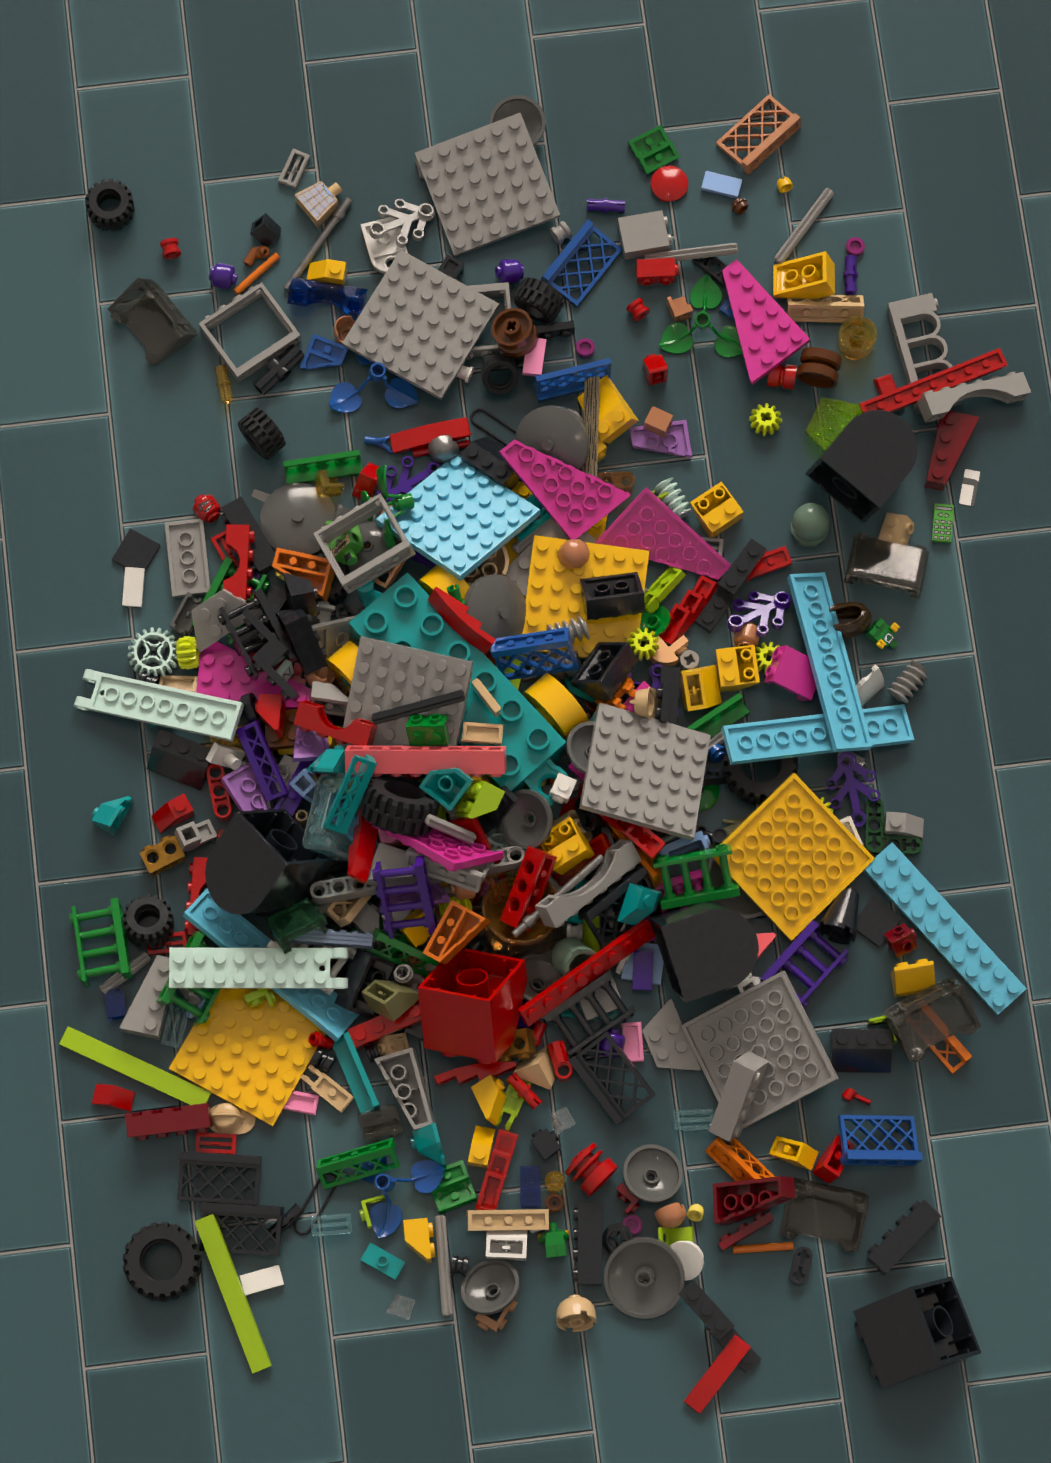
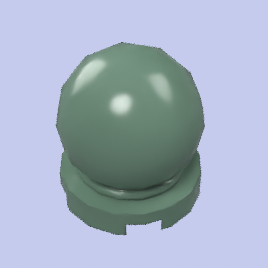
M816 503L804 504L793 514L790 525L791 535H793L799 545L815 547L826 539L830 527V517L821 505Z
M564 938L552 949L551 961L556 971L565 976L596 954V952L587 947L583 941L576 938Z

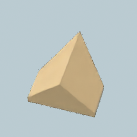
M545 1046L537 1051V1054H532L530 1058L519 1062L514 1072L521 1079L550 1090L556 1076L548 1047Z

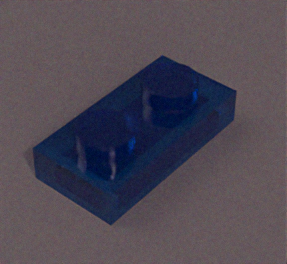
M520 1166L521 1207H541L540 1166Z

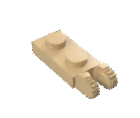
M310 1064L308 1066L309 1071L319 1078L314 1083L308 1076L302 1074L301 1079L315 1093L342 1114L354 1097L324 1072L321 1073Z

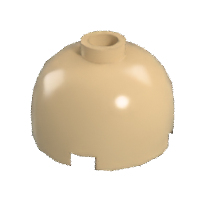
M580 1295L569 1296L557 1308L556 1324L561 1330L566 1331L567 1327L573 1328L572 1332L585 1331L594 1327V1322L597 1323L594 1305L591 1301Z

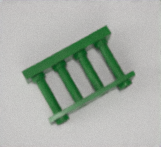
M225 557L203 602L223 589V580L232 577L237 572L236 564L232 559ZM263 574L261 580L253 577V580H250V585L257 587L255 591L262 588L263 592L266 593L270 587V580L267 575ZM243 623L242 625H240L239 627H237L235 630H237V629L243 627V626L245 625V623ZM228 633L225 636L230 638L228 643L232 648H234V641Z
M719 844L713 849L669 857L668 855H659L656 859H653L654 868L660 867L665 890L664 897L660 898L662 910L740 896L738 884H734L731 881L727 855L733 854L731 845ZM719 856L724 883L722 886L714 887L711 882L707 858ZM699 860L704 887L703 890L695 891V889H692L688 862ZM680 864L685 889L681 894H675L672 890L669 865Z
M118 897L110 899L111 906H108L106 909L79 914L76 906H71L72 913L69 914L71 925H74L80 963V969L77 970L79 981H82L86 987L90 986L89 977L114 972L121 973L124 979L133 978L127 937L123 924L122 904ZM106 916L113 917L114 924H111V927L86 932L81 930V921ZM107 935L116 936L117 943H114L112 946L84 950L83 940ZM113 953L119 955V962H116L114 965L87 970V958Z
M196 931L191 934L184 948L210 947L203 944L204 934ZM168 978L156 1002L162 1006L172 1002L196 1016L193 1024L197 1026L208 1020L210 1016L209 1010L221 988H211L209 992L203 988H187L205 999L201 1009L178 997L175 992L177 988H169Z

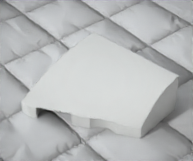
M876 664L871 668L872 672L862 678L856 685L861 707L884 687L883 675Z

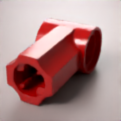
M564 1040L552 1042L547 1047L555 1076L559 1081L567 1082L572 1078L573 1070L568 1061L569 1057ZM562 1067L568 1068V1075L561 1076L558 1073L559 1069Z

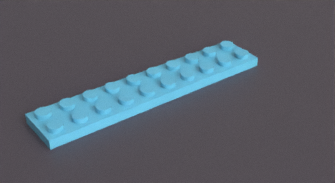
M825 572L790 574L787 579L833 751L870 750L872 743L842 633L836 631L833 625L839 624L836 611L829 612V607L834 604Z
M904 704L862 709L872 743L871 748L912 743L914 741ZM824 714L726 725L721 728L730 765L834 752Z
M893 842L864 869L865 873L996 1015L1000 1014L1027 989Z
M208 888L182 915L221 948H266L271 939L240 914H231L220 908L212 899ZM272 989L335 1042L360 1015L335 1004L334 1002L338 994L334 991L329 996L321 989Z

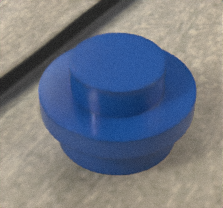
M719 744L713 745L708 750L709 760L711 762L723 760L726 748Z

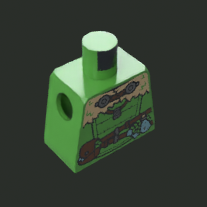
M358 525L327 543L336 561L349 566L357 563L356 555L364 546Z

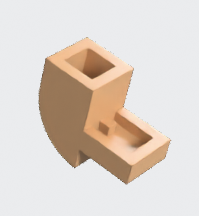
M683 635L668 647L660 636H657L659 637V642L656 644L660 645L659 650H655L656 656L650 655V661L653 664L668 667L677 665L679 658L676 655L681 656L688 649L687 638Z

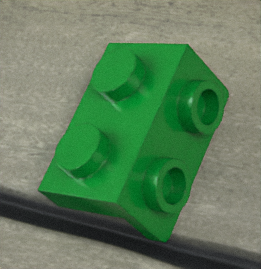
M411 715L405 726L409 745H448L450 742L446 727L448 715Z

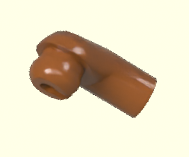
M266 246L251 248L243 263L251 267L256 259L265 258L269 255V248Z

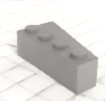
M156 956L119 1027L121 1032L157 1040L161 1039L169 1004L162 1006L156 1001L169 978V957Z
M409 1048L375 1058V1062L379 1066L413 1129L417 1130L434 1123L435 1119L416 1050Z
M749 1051L733 1061L709 1132L729 1142L740 1136L743 1129V1121L749 1113L750 1105L770 1061Z

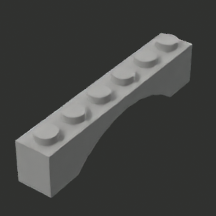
M1010 372L1005 376L999 377V375H996L985 381L978 379L972 382V384L961 383L954 388L948 386L936 392H933V390L927 391L922 394L917 404L926 423L942 419L954 404L967 398L990 397L1009 404L1024 400L1031 393L1024 372Z
M620 839L609 847L604 856L605 860L601 863L598 871L592 879L578 890L563 895H548L536 904L535 908L544 925L554 928L562 926L565 923L564 921L570 916L576 915L584 905L590 904L598 894L604 893L612 883L619 881L626 872L633 870L642 861L633 842Z

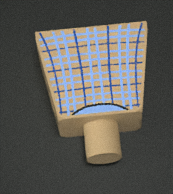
M320 181L295 194V201L316 227L319 228L338 208L336 196L342 192V189L336 182L327 188Z

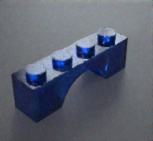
M293 277L289 285L287 304L306 307L314 303H328L341 308L344 313L360 315L366 305L368 289Z

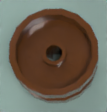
M509 308L500 312L493 320L491 326L492 335L501 352L514 358L523 357L535 348L538 341V332L529 314L524 310Z
M819 347L804 348L801 353V365L798 366L796 378L809 386L833 388L837 386L839 377L837 371L841 368L843 358L836 352Z

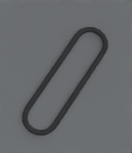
M477 408L473 410L470 415L471 422L475 426H477L478 428H480L481 430H483L484 432H486L487 434H489L490 436H492L493 438L507 446L508 443H506L505 441H503L502 439H500L499 437H497L496 435H494L493 433H491L490 431L476 423L473 419L474 413L477 411H482L490 417H492L493 419H495L496 421H498L499 423H501L502 425H504L505 427H507L508 429H510L511 431H513L514 433H516L517 430L513 429L512 427H510L509 425H507L506 423H504L503 421H501L485 409Z
M331 1172L324 1174V1176L332 1175L335 1179L337 1177V1175ZM320 1178L316 1182L308 1198L301 1208L302 1210L305 1209L307 1203L309 1202L317 1186L319 1185ZM337 1186L332 1188L307 1231L300 1232L297 1230L296 1223L299 1217L293 1222V1228L297 1234L306 1235L312 1230Z

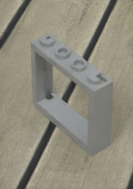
M262 282L254 287L251 286L248 292L243 295L240 294L234 297L228 305L220 306L216 313L211 316H205V319L199 323L200 331L238 383L270 363L274 358L282 355L292 344L296 346L301 342V335ZM262 296L289 334L236 368L209 330Z
M509 282L468 286L488 298L504 297L505 310L511 308ZM498 345L475 346L466 360L477 356L483 358V356L503 352H501Z
M381 493L373 498L371 497L365 503L354 507L350 512L337 517L335 521L313 533L348 594L416 554ZM384 510L402 542L345 576L327 543Z

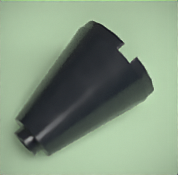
M846 887L834 899L818 925L817 931L821 936L826 934L829 936L828 940L832 942L849 944L851 940L854 942L856 939L859 894L854 888Z

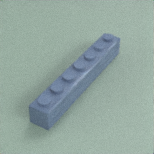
M291 926L286 928L285 941L286 943L373 949L374 935L371 932H364V934L358 931L349 933L345 930L335 932L332 929L322 931L320 928L310 930L307 927L297 929V927Z

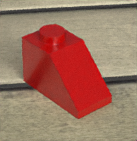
M662 354L646 356L643 359L642 366L648 386L667 382L668 366Z
M259 694V700L255 703L256 713L259 714L261 720L278 738H283L287 703L282 694Z
M182 794L164 804L151 817L161 834L195 816V813L186 795Z
M839 1134L836 1135L821 1155L812 1172L828 1184L840 1176L845 1166L841 1165L840 1162L842 1148ZM847 1141L848 1150H853L854 1144Z

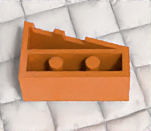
M277 548L272 564L275 571L282 576L285 573H289L310 580L313 588H317L318 597L327 602L335 574L328 559Z
M451 900L423 953L446 965L491 921Z

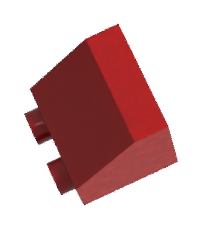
M462 948L446 965L439 963L418 986L424 1048L440 1051L446 1057L461 1055L476 1058L477 1062L481 1064L496 1063L514 1042L520 1015L517 1009L522 1006L527 983L525 960Z

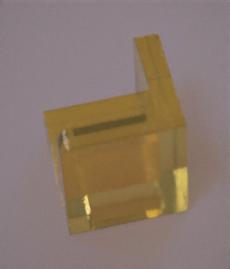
M319 470L314 480L318 497L340 496L345 487L344 483H338L337 478H328L327 470Z

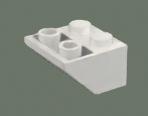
M528 1230L487 1231L486 1259L526 1261Z

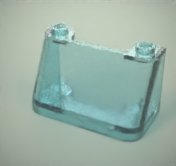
M326 772L318 778L302 843L306 849L348 862L349 846L353 843L354 827L358 824V810L361 807L363 797L346 835L324 828L323 824L346 774ZM354 780L348 782V791L350 790ZM346 798L340 800V809L342 808ZM338 816L333 817L330 824L334 825Z

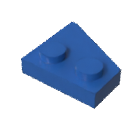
M313 334L300 369L308 370L343 366L349 349L342 346V344Z

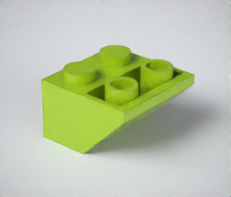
M473 780L468 792L456 807L457 812L455 816L472 819L497 810L505 791L486 781Z

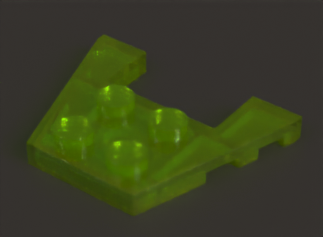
M821 398L805 434L824 451L833 439L853 420L854 416L862 413L859 407L860 403L855 404L842 400Z

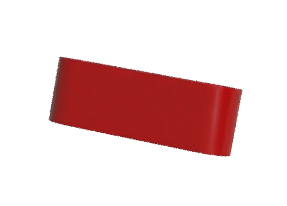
M211 764L207 768V779L214 813L219 821L227 822L232 818L233 811L229 793L221 782V778L226 775L221 765ZM215 770L221 772V775L217 778L211 776V773ZM223 789L225 793L222 796L214 795L216 790ZM221 808L228 809L226 815H219L218 811Z

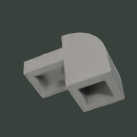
M209 819L195 824L194 821L176 828L174 832L184 852L195 850L200 845L217 838V834Z

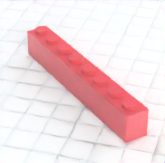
M347 746L345 749V774L354 754L364 757L365 754L373 756L377 762L372 774L373 777L382 776V774H390L393 777L410 774L412 777H420L422 774H428L433 770L459 768L465 774H470L471 777H480L482 774H490V777H501L507 770L506 746ZM359 761L357 762V764H356V766H355V768H354L355 771H356V774H357V772H358V770H359L360 765H361L362 762H359Z

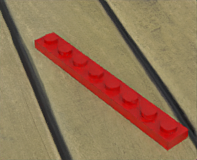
M998 348L859 404L862 413L871 410H884L893 413L917 403L922 394L927 391L933 390V392H936L948 386L954 388L961 383H968L1006 368L1008 364L1001 349Z
M643 919L517 1010L523 1022L529 1027L654 938L656 935L649 921Z

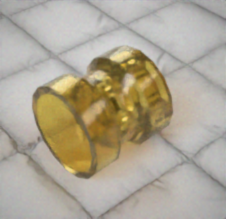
M559 1171L549 1172L545 1178L546 1189L551 1193H558L563 1190L565 1186L564 1175Z

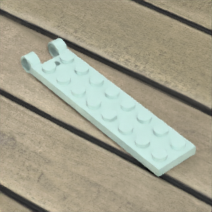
M85 669L82 679L95 684L92 697L88 699L77 696L74 707L84 711H95L232 742L244 707L242 702L91 669Z
M169 947V988L348 989V978H330V959H348V948ZM321 965L325 967L324 971L319 970Z

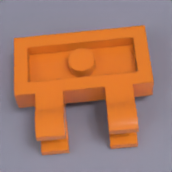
M626 677L611 700H595L594 702L597 706L599 703L625 710L627 706L621 703L622 700L620 698L627 693L634 699L637 691L634 689V682L630 677Z

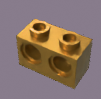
M170 835L160 840V843L154 846L150 844L140 852V856L151 878L187 860L175 835L172 837ZM170 846L176 847V851L173 854H167L166 850ZM152 855L159 857L155 863L148 862V859Z
M528 1028L516 1030L514 1042L499 1058V1061L511 1062V1058L517 1057L520 1060L528 1059L530 1055L537 1054L534 1030ZM524 1040L525 1046L521 1049L520 1043Z

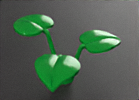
M705 275L698 280L690 294L692 306L696 309L703 308L701 312L696 314L695 324H693L690 331H688L687 326L683 323L675 322L670 324L665 329L659 344L660 348L673 354L689 351L694 345V339L690 334L698 327L701 330L710 328L718 336L714 342V347L720 356L732 358L742 355L736 327L725 326L720 334L713 327L710 316L706 313V308L714 309L722 300L720 288L709 275Z
M383 465L376 470L377 482L385 500L395 498L392 499V502H387L388 506L392 505L394 511L398 510L394 514L396 518L401 514H405V510L414 508V499L411 493L404 495L388 494L386 484L387 465ZM361 491V501L365 503L369 500V495L366 491ZM373 516L368 518L367 521L372 522ZM389 518L384 521L383 526L384 542L388 550L396 546Z

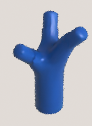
M390 435L381 438L365 436L364 444L377 445L387 450L389 454L393 452L385 444L390 439Z

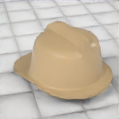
M649 687L636 691L634 700L629 701V703L634 705L636 715L655 719V708L658 706L659 700L656 699L657 690L655 688Z
M220 1103L211 1109L213 1127L210 1128L215 1133L245 1134L253 1128L256 1118L233 1104Z

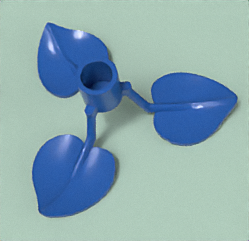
M356 353L357 359L361 364H371L367 379L356 391L351 383L342 382L337 384L331 392L329 406L341 413L356 411L362 404V398L358 393L370 380L373 382L383 380L388 388L384 394L385 400L393 408L401 409L418 403V395L414 387L400 377L393 378L389 385L387 377L384 375L386 369L382 363H373Z
M382 1157L380 1162L387 1165V1157ZM422 1160L415 1163L411 1168V1174L414 1178H393L384 1173L361 1178L369 1183L375 1182V1186L382 1190V1194L387 1200V1204L378 1203L370 1211L371 1225L378 1238H384L394 1233L399 1228L403 1218L401 1208L397 1205H391L387 1192L394 1188L396 1182L414 1181L415 1188L419 1192L431 1193L435 1191L445 1173V1168L441 1164L431 1160ZM366 1161L363 1162L361 1167L370 1170L373 1169L375 1164Z

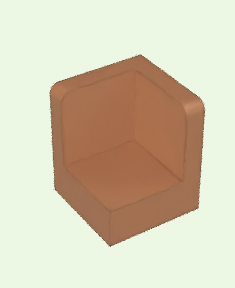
M671 296L667 297L666 305L674 323L692 317L693 309L691 304H687L684 296L672 300Z
M653 406L644 422V429L665 438L673 422V415Z

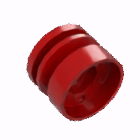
M595 1143L581 1150L573 1158L565 1171L568 1177L575 1171L577 1172L572 1178L573 1182L580 1178L584 1179L580 1189L589 1197L618 1169V1166L610 1158L602 1162L599 1161L603 1154L602 1150L598 1151L595 1155L592 1154L597 1148Z

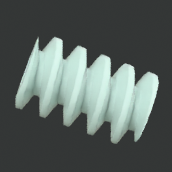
M674 477L660 482L655 487L654 492L659 495L668 492V496L660 500H663L662 502L682 519L693 510L692 508L686 509L689 502L682 503L685 496H678L682 490L674 489L678 483H671Z

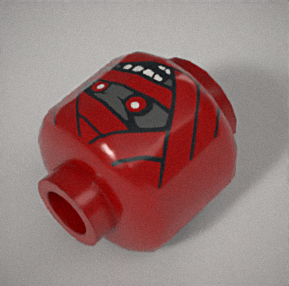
M201 494L195 498L192 510L203 522L212 523L220 517L221 506L212 495L204 496V494Z

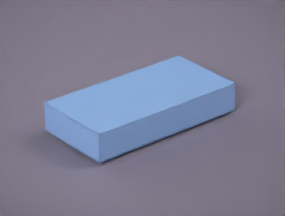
M706 171L701 190L737 199L742 179Z

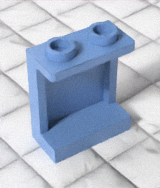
M701 830L695 833L692 841L681 838L666 844L656 857L659 855H668V857L680 855L697 848L700 851L710 849L711 843L708 836L703 835ZM672 865L668 866L669 872L672 869Z

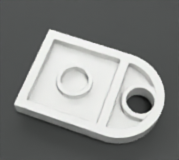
M392 217L361 224L371 264L378 272L383 274L389 269L386 266L387 261L394 260L400 250L407 253L406 246L400 248L396 245V239L401 233V227L385 232L379 239H373L370 236L369 228L373 222L386 224L397 220Z

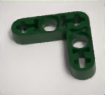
M880 798L877 801L868 799L865 806L867 817L865 823V848L869 853L878 855L888 846L890 841L894 840L898 842V849L905 856L919 854L923 844L918 837L883 835V801ZM873 802L880 806L876 810V816H872L873 808L869 807ZM877 821L880 828L876 831L871 830L869 823ZM880 834V837L876 836V844H879L876 849H872V846L869 844L873 840V835ZM902 841H905L904 845H910L913 841L919 847H916L915 851L911 847H905V851H902Z

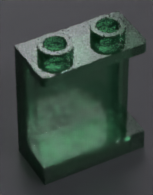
M308 898L265 919L271 935L284 954L292 951L289 941L317 927L321 929L323 934L327 933L325 925L328 923L323 913L320 914L316 903L312 904Z

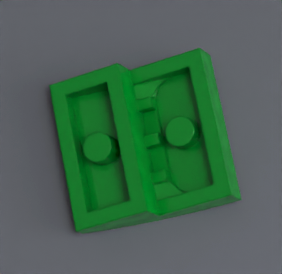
M662 125L627 142L646 174L679 158L672 141H669Z
M463 1160L444 1166L445 1173L441 1183L432 1192L439 1214L478 1201Z

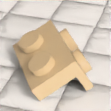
M887 513L875 548L878 551L895 553L898 557L903 558L908 548L909 538L914 531V522L907 515Z

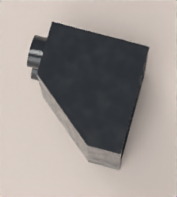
M952 1276L909 1287L853 1311L856 1318L854 1325L856 1335L866 1344L871 1358L869 1361L870 1372L880 1382L882 1389L981 1354Z

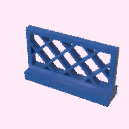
M589 219L540 279L554 287L575 307L579 305L622 251L621 247L593 226L594 223ZM592 233L596 234L599 237L600 244H590L589 236ZM605 246H611L616 250L613 256H605ZM600 247L602 257H592L590 248ZM587 248L589 258L578 259V250ZM602 260L603 268L601 270H593L592 261ZM589 261L590 271L580 272L579 262ZM576 262L577 272L567 273L566 265ZM591 274L592 282L582 285L581 275ZM578 275L579 285L569 286L568 276ZM565 276L566 286L559 287L553 281L556 277ZM569 289H580V297L577 301L570 296Z
M610 358L535 376L534 389L538 403L584 392L586 378L599 376L602 379L608 375L611 379Z
M568 627L495 638L496 640L491 646L492 657L495 658L499 671L508 680L540 676L545 673L553 674L579 670ZM562 647H568L565 652L557 649ZM542 650H549L546 655L538 652ZM523 653H530L527 657L519 655ZM552 653H555L561 657L558 660H555L550 656L552 655ZM503 656H511L508 660L500 658ZM536 656L541 660L539 663H536L531 658ZM566 658L572 661L573 664H564L561 662ZM514 659H517L522 663L520 664V666H517L511 662ZM547 661L553 664V666L545 667L543 664ZM526 664L534 667V669L526 670L524 669V667ZM509 667L515 671L514 673L505 674V669Z
M838 1116L842 1148L841 1165L916 1166L923 1160L922 1152L918 1150L914 1116ZM844 1121L852 1122L856 1126L855 1129L850 1132L845 1127ZM864 1121H869L874 1126L870 1133L861 1125ZM883 1121H887L893 1127L889 1133L880 1126ZM901 1122H909L910 1130L907 1133L898 1126ZM857 1129L866 1135L862 1142L853 1135ZM876 1129L885 1136L881 1142L872 1135ZM895 1129L903 1136L900 1142L890 1135ZM849 1138L858 1145L855 1150H848L847 1141ZM868 1138L877 1146L874 1150H870L864 1145ZM886 1139L895 1145L893 1150H888L882 1145ZM905 1139L912 1144V1150H906L901 1145Z

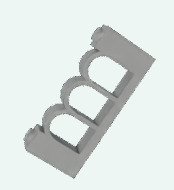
M932 293L888 303L886 310L907 384L918 380L916 373L933 369L945 370L953 367L952 364L945 360L948 352L947 344L942 337L938 336L941 327L940 319L936 315L937 310H939V304L937 299H934ZM919 320H926L933 324L935 328L933 333L906 340L902 324ZM932 344L937 346L942 352V355L937 359L913 364L909 349ZM961 401L957 402L953 406L961 404ZM913 404L916 415L921 414L918 404Z

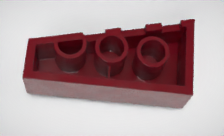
M949 410L942 419H939L925 488L939 491L944 490L980 417Z
M210 1103L125 1113L127 1138L136 1137L137 1141L149 1139L148 1135L155 1134L156 1138L168 1137L170 1132H176V1136L186 1135L188 1130L196 1129V1133L208 1132V1128L213 1127Z
M778 1176L713 1184L715 1224L730 1225L794 1199V1178Z

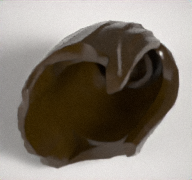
M846 602L829 607V612L836 611L839 624H835L833 627L836 631L842 633L843 640L862 634L870 627L872 615L869 609L862 603Z

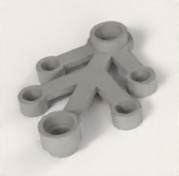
M396 199L393 206L395 210L390 209L386 205L379 206L377 211L379 217L386 218L389 216L397 220L386 224L373 222L370 225L369 234L373 239H379L385 232L403 226L400 235L396 239V245L400 248H404L407 245V236L412 222L419 220L417 229L413 230L412 239L414 241H421L424 236L423 230L426 222L431 221L435 215L432 205L428 203L416 206L405 202L403 199ZM405 209L412 212V214L408 215L402 213V211Z

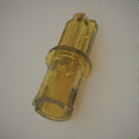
M216 366L215 371L218 381L216 385L220 390L222 403L227 404L233 401L230 388L232 383L228 378L227 366Z

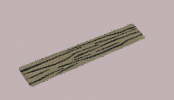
M599 376L586 378L584 383L583 424L589 435L590 449L582 472L597 477Z

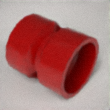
M780 364L768 373L767 386L777 388L781 385L783 389L793 390L797 366L786 364L782 367Z

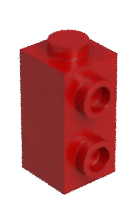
M674 258L636 259L637 284L649 286L653 283L669 285L675 282V276H679L678 264H675Z

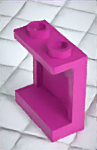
M787 645L777 647L772 654L771 665L766 670L764 682L767 684L774 683L797 695L796 699L801 702L812 700L816 684L808 656Z

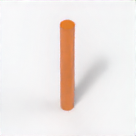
M275 252L233 289L237 295L242 293L279 260L280 256Z
M793 1242L732 1246L733 1254L794 1249Z

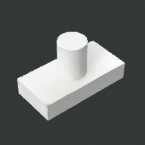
M214 742L206 760L213 764L237 770L241 766V761L246 753L242 749Z

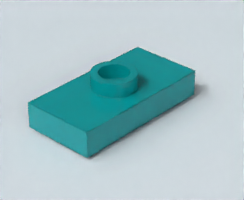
M371 1242L360 1261L395 1281L405 1265L404 1261Z

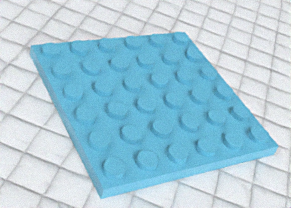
M457 455V457L451 459L450 462L444 463L408 492L413 496L414 508L405 510V514L396 517V520L415 551L461 581L540 516L541 513L539 508L507 487L504 488L489 479L488 476L483 475L474 467L463 462L461 457ZM393 506L390 507L393 514L398 512V510L394 511ZM385 512L376 518V524L381 528L384 526V521L388 519ZM389 522L393 536L401 540L392 523Z

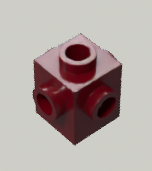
M905 923L884 933L889 949L897 958L918 948L916 943L918 937L914 929H909Z

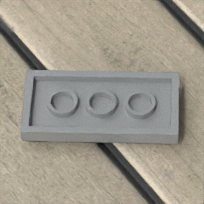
M199 518L165 522L172 597H185L187 592L194 596L206 595L210 588V576L203 520Z

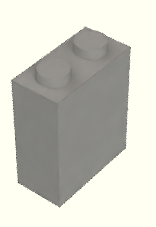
M662 210L618 218L617 226L624 260L643 257L646 253L669 251V246L672 245L671 234H667L666 228L669 227L667 216H663Z

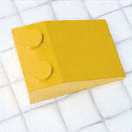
M826 251L773 265V296L775 298L819 299L835 294V264Z
M606 375L599 382L598 437L602 442L610 444L639 420L611 379ZM583 393L579 397H577V399L584 411Z

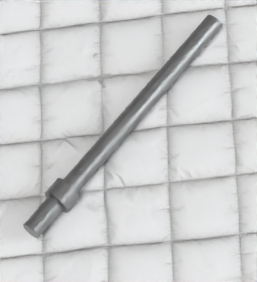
M346 197L342 205L336 208L328 225L283 287L286 291L290 292L337 223L343 220L346 215L345 212L353 202L350 198Z
M601 854L595 857L554 895L567 894L605 860ZM536 910L530 916L527 915L522 919V923L511 933L517 938L527 928L533 927L536 924L535 921L540 918L538 911Z

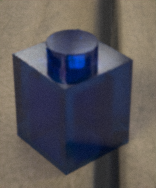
M120 989L109 990L108 994H104L108 1020L125 1018L128 1009L124 991H120Z

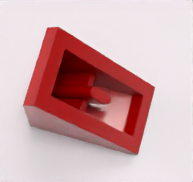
M369 462L363 468L352 493L353 497L361 500V491H366L369 499L373 498L379 487L376 477V470L379 466Z
M96 1084L92 1104L131 1112L135 1092L115 1085Z

